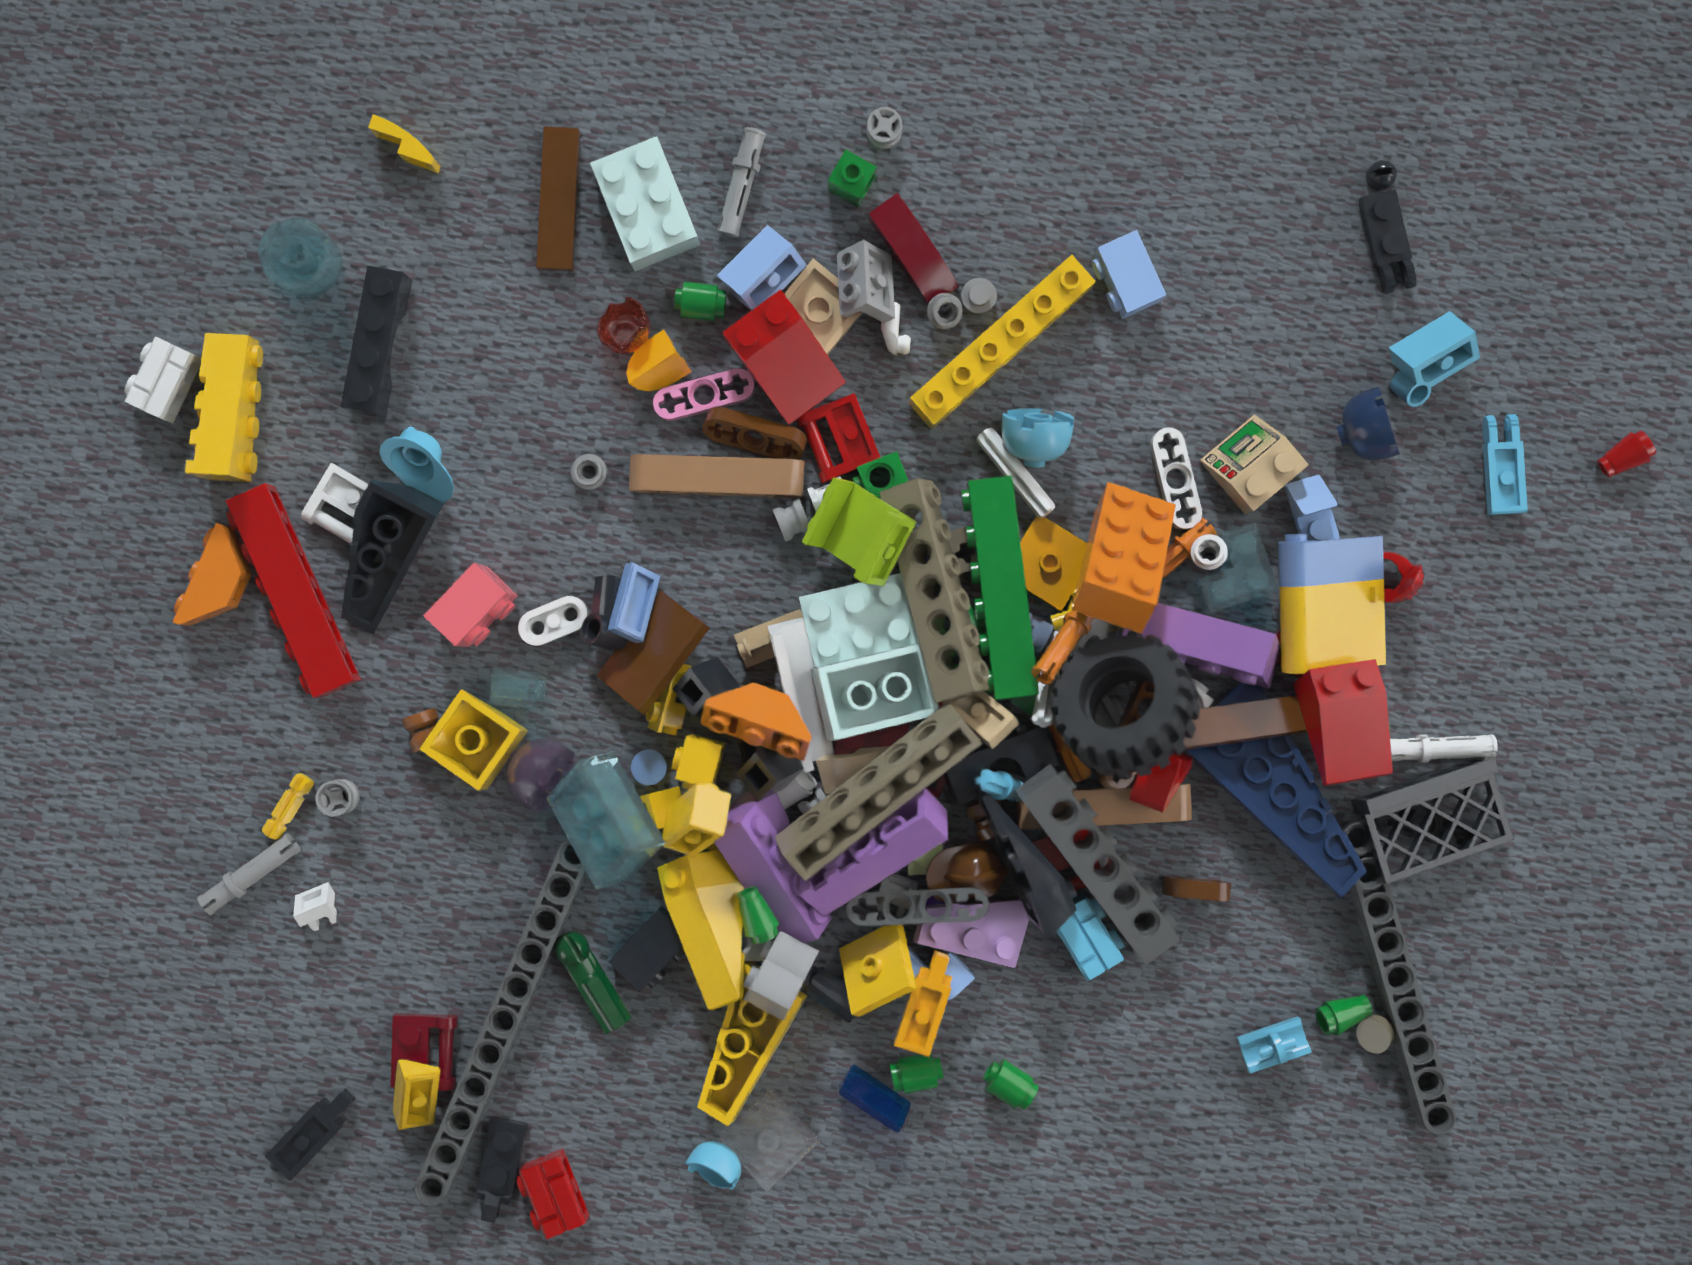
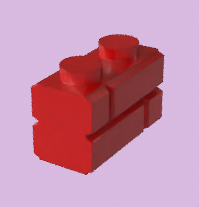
M564 1148L523 1164L519 1170L520 1176L517 1177V1184L521 1195L524 1198L529 1196L533 1206V1210L530 1211V1217L536 1231L542 1230L545 1239H550L565 1231L580 1227L587 1222L590 1214Z

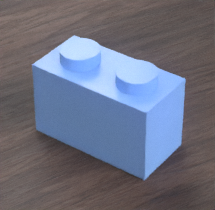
M767 225L717 276L730 293L752 311L778 290H783L807 265L793 245Z
M1137 230L1097 247L1093 254L1095 259L1091 261L1097 278L1099 280L1104 279L1110 291L1106 293V297L1114 313L1119 311L1122 319L1164 299L1166 296L1165 290Z

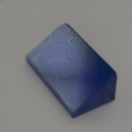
M852 1065L839 1083V1095L894 1132H900L911 1107L910 1101L856 1065Z

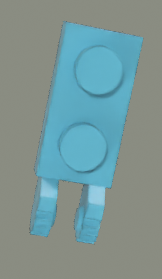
M1507 414L1504 418L1505 439L1507 442H1498L1497 423L1493 415L1484 416L1482 420L1483 441L1485 443L1483 444L1487 515L1526 513L1528 510L1523 441H1520L1519 419L1516 414Z

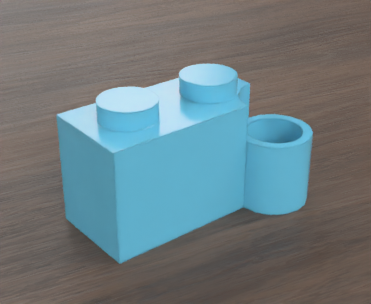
M1449 311L1389 347L1391 360L1400 371L1392 378L1390 388L1411 407L1423 404L1430 396L1432 386L1480 358L1476 332Z

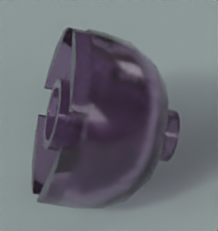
M535 739L524 744L520 749H515L507 761V784L514 798L523 806L538 813L549 809L562 795L555 792L562 777L564 776L569 782L575 768L576 755L567 746L550 739Z

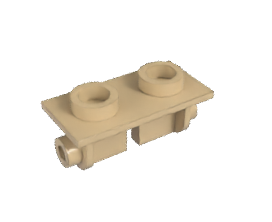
M801 609L734 634L738 650L747 668L774 658L767 626L803 618Z

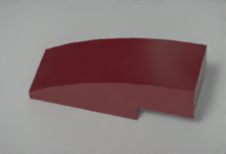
M898 192L868 213V221L887 245L889 253L927 304L936 295L941 293L951 294L959 288L958 283L938 250Z

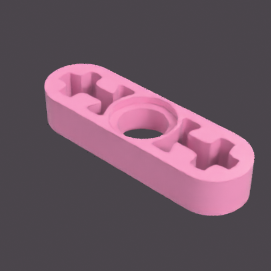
M736 368L662 388L654 396L653 407L660 418L666 421H675L708 412L714 407H727L745 402L752 397L755 384L753 377L748 371ZM740 376L741 381H748L749 385L743 388V394L737 395L735 390L725 391L727 399L720 401L721 394L715 383L716 381L722 380L723 387L734 384L733 378ZM702 385L710 386L714 390V399L706 405H701L694 399L695 390ZM688 389V399L693 406L692 409L686 410L685 402L675 405V412L669 413L666 408H660V404L665 403V396L671 395L673 400L682 399L684 396L681 391Z

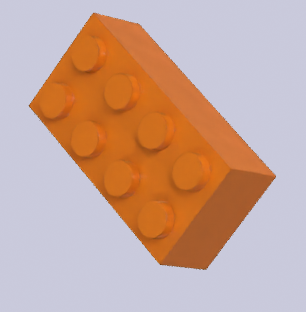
M1107 482L1094 511L1072 605L1073 611L1141 634L1143 633L1157 606L1176 504Z

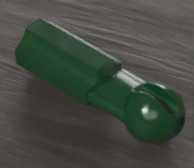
M568 931L560 936L554 946L556 959L565 967L603 1033L606 1035L624 1025L632 1017L591 951L588 939L577 931Z

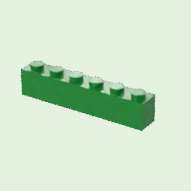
M1012 475L970 480L966 483L967 490H961L963 512L970 511L971 526H965L967 547H974L976 562L970 563L972 584H979L980 598L974 599L976 619L983 620L985 634L979 635L981 657L988 656L989 679L987 682L990 690H987L986 693L992 692L993 699L995 700L1038 695V680L1031 673L1036 663Z

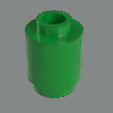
M684 282L683 289L676 288L674 310H681V318L715 321V318H724L727 290L718 289V285Z
M930 1053L929 1057L920 1054L900 1057L898 1062L890 1063L895 1092L904 1091L905 1094L937 1088V1080L944 1079L940 1057L932 1058V1053Z
M1002 1059L999 1063L993 1061L983 1076V1080L987 1082L985 1090L1014 1109L1017 1107L1022 1110L1027 1109L1039 1088V1085L1033 1082L1032 1076L1005 1059Z

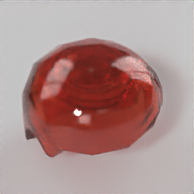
M625 297V302L609 303L605 314L598 321L596 332L603 347L617 354H629L637 351L647 342L651 323L643 305L632 297Z

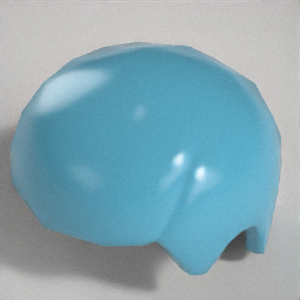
M713 1140L699 1144L685 1162L686 1165H689V1172L697 1171L709 1184L723 1189L729 1188L733 1190L741 1175V1164L737 1154L726 1144Z

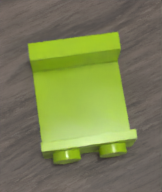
M833 477L830 485L827 486L823 493V499L815 516L807 525V532L802 542L809 546L824 548L856 570L854 577L864 584L884 586L916 521L856 483Z

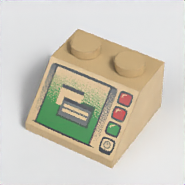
M1255 414L1199 460L1244 514L1255 511L1309 465L1285 436Z

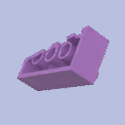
M1157 603L1142 633L1144 638L1146 635L1151 634L1160 638L1163 645L1168 644L1177 653L1184 665L1188 663L1198 666L1199 670L1214 675L1223 674L1233 677L1242 683L1258 685L1270 689L1281 653V645L1276 634ZM1124 628L1122 635H1127L1129 629Z
M924 788L806 881L800 876L799 895L821 915L826 916L948 840L947 810Z
M751 791L742 793L728 809L724 835L714 843L743 887L746 889L757 886L779 921L777 926L779 932L782 931L803 943L817 940L831 921L832 916L830 913L826 916L821 915L799 895L800 875L785 859L775 839L776 835L790 825L778 794L775 793L758 802Z

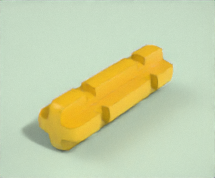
M301 773L293 777L289 784L291 788L285 790L271 813L273 817L267 819L264 824L262 833L274 840L282 837L287 829L285 825L292 821L305 800L303 795L308 794L314 785V781Z

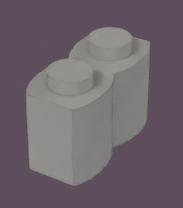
M780 931L776 940L766 941L759 955V958L764 960L761 968L758 969L753 966L743 986L748 988L749 991L744 1000L784 1021L819 951Z

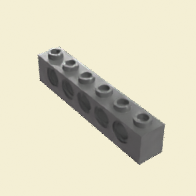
M1048 765L1015 791L1143 963L1147 965L1180 941V938L1173 930L1178 923L1166 907L1159 911L1153 901L1158 896L1146 880L1139 884L1133 874L1138 869L1126 853L1119 857L1112 848L1118 842L1105 825L1098 829L1092 821L1097 814L1086 799L1083 798L1079 802L1071 792L1077 787L1067 773L1062 770L1057 774L1054 768ZM1061 801L1068 803L1067 808L1062 813H1052L1056 803ZM1082 829L1088 830L1085 839L1078 842L1073 841L1077 831ZM1108 857V862L1104 867L1094 869V864L1099 858ZM1128 885V889L1123 895L1114 896V892L1119 886ZM1148 912V916L1144 921L1140 923L1134 922L1138 914Z

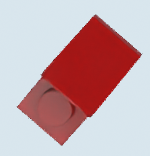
M1173 753L1168 758L1171 763L1161 769L1158 764L1151 768L1152 773L1141 777L1137 774L1129 800L1163 813L1192 768L1193 757L1183 753L1180 755Z

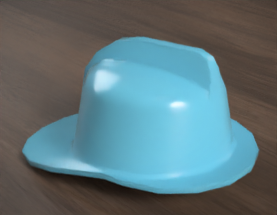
M408 427L399 437L386 439L381 444L379 454L382 461L406 486H412L442 503L447 502L453 496L454 484L452 477L440 463L442 450L439 443L432 436L417 431L413 427Z

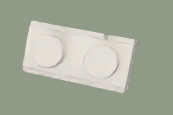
M155 337L153 342L147 343L141 352L140 361L143 363L137 375H132L126 383L125 393L127 396L124 402L160 419L174 423L200 368L201 358Z

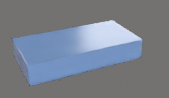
M633 562L625 564L608 631L634 643L644 641L661 576Z

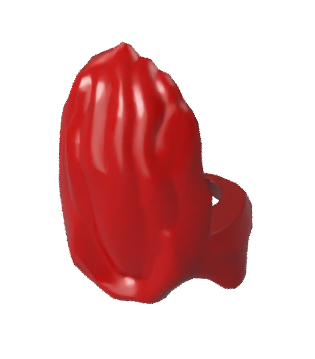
M1383 552V559L1392 561L1402 576L1399 585L1394 590L1384 589V603H1401L1405 600H1411L1423 586L1425 577L1422 565L1415 564L1413 566L1406 557L1398 553Z

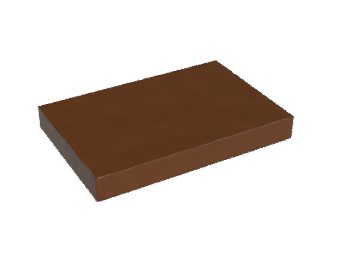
M660 590L654 599L644 641L634 643L628 640L621 650L614 651L596 676L636 710L646 715L710 627Z

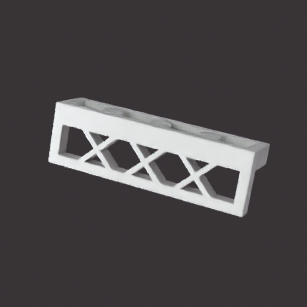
M803 618L769 625L767 628L782 691L784 694L789 695L812 736L805 760H799L804 768L803 773L814 771L813 761L818 760L823 755H834L835 753L832 740H827L811 670L815 669L805 623Z

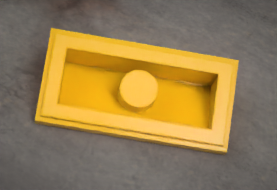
M408 1060L397 1061L393 1114L398 1130L434 1124L440 1078L439 1067Z

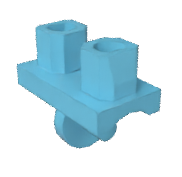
M1298 1016L1236 1037L1249 1073L1277 1064H1283L1288 1060L1312 1053L1304 1034L1301 1019Z

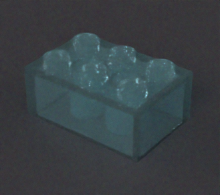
M614 751L581 759L546 797L596 890L629 880L665 844L663 837Z

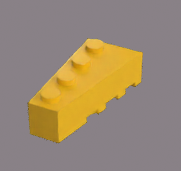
M205 333L199 372L200 381L205 383L204 390L199 391L195 399L194 409L197 411L200 422L197 429H191L189 444L195 446L194 461H186L185 473L207 480L251 482V474H255L257 470V455L253 452V438H257L259 434L258 417H255V403H258L261 399V384L257 381V367L262 366L263 349L259 345V341L249 335Z
M744 961V982L753 966L758 969L761 966L753 961ZM744 986L743 999L727 1004L726 1015L719 1031L713 1059L710 1062L697 1106L699 1109L726 1126H729L736 1120L808 995L802 991H798L784 1021L744 1000L749 991Z

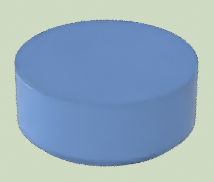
M646 749L639 752L631 763L633 777L644 785H654L660 782L666 776L668 770L665 756L655 749Z

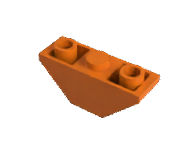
M216 523L214 528H210L207 531L202 543L205 549L201 558L192 565L189 571L188 580H190L187 590L185 594L183 593L178 597L174 605L173 612L176 615L172 621L173 623L191 626L238 607L252 574L232 527Z
M751 683L708 698L704 704L701 725L709 727L714 732L726 733L743 739L750 745L763 746L777 751L786 758L805 760L812 736L789 695L756 683Z

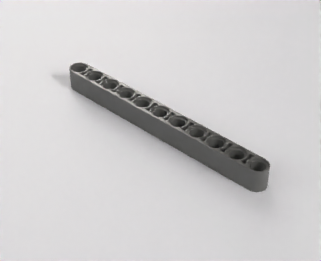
M574 836L562 843L558 849L414 1188L415 1197L425 1206L431 1207L440 1204L455 1183L550 961L555 943L561 935L593 860L594 846L586 837ZM571 844H578L584 849L585 858L582 862H574L569 858L568 848ZM562 877L569 881L571 890L568 895H560L555 891L554 880L556 878ZM542 911H550L555 915L557 922L554 928H546L541 924L540 913ZM528 944H535L540 947L542 951V959L540 961H532L527 957L525 950ZM518 977L526 981L528 985L526 994H519L513 990L511 984L513 978ZM498 1012H509L514 1020L513 1026L505 1027L501 1025L497 1018ZM484 1045H494L499 1051V1059L491 1060L487 1058L483 1051ZM470 1078L480 1079L485 1085V1092H474L469 1085ZM462 1111L468 1114L471 1124L469 1126L460 1125L456 1121L455 1113ZM449 1145L453 1147L456 1151V1158H446L441 1152V1146ZM427 1179L438 1180L442 1186V1191L433 1192L427 1186Z

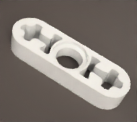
M1163 428L1152 437L1150 449L1163 500L1176 504L1172 526L1180 530H1187L1200 522L1202 508L1184 437L1177 429ZM1163 435H1167L1169 440L1176 441V446L1171 449L1172 457L1175 459L1180 456L1182 462H1174L1163 467L1162 461L1169 460L1167 450L1160 449L1158 446L1164 439ZM1171 469H1178L1184 473L1186 481L1182 488L1173 489L1167 484L1166 476ZM1189 491L1190 497L1183 498L1186 509L1192 508L1194 511V515L1188 519L1189 523H1185L1183 518L1176 517V512L1181 510L1180 501L1177 499L1172 502L1170 495L1177 496Z

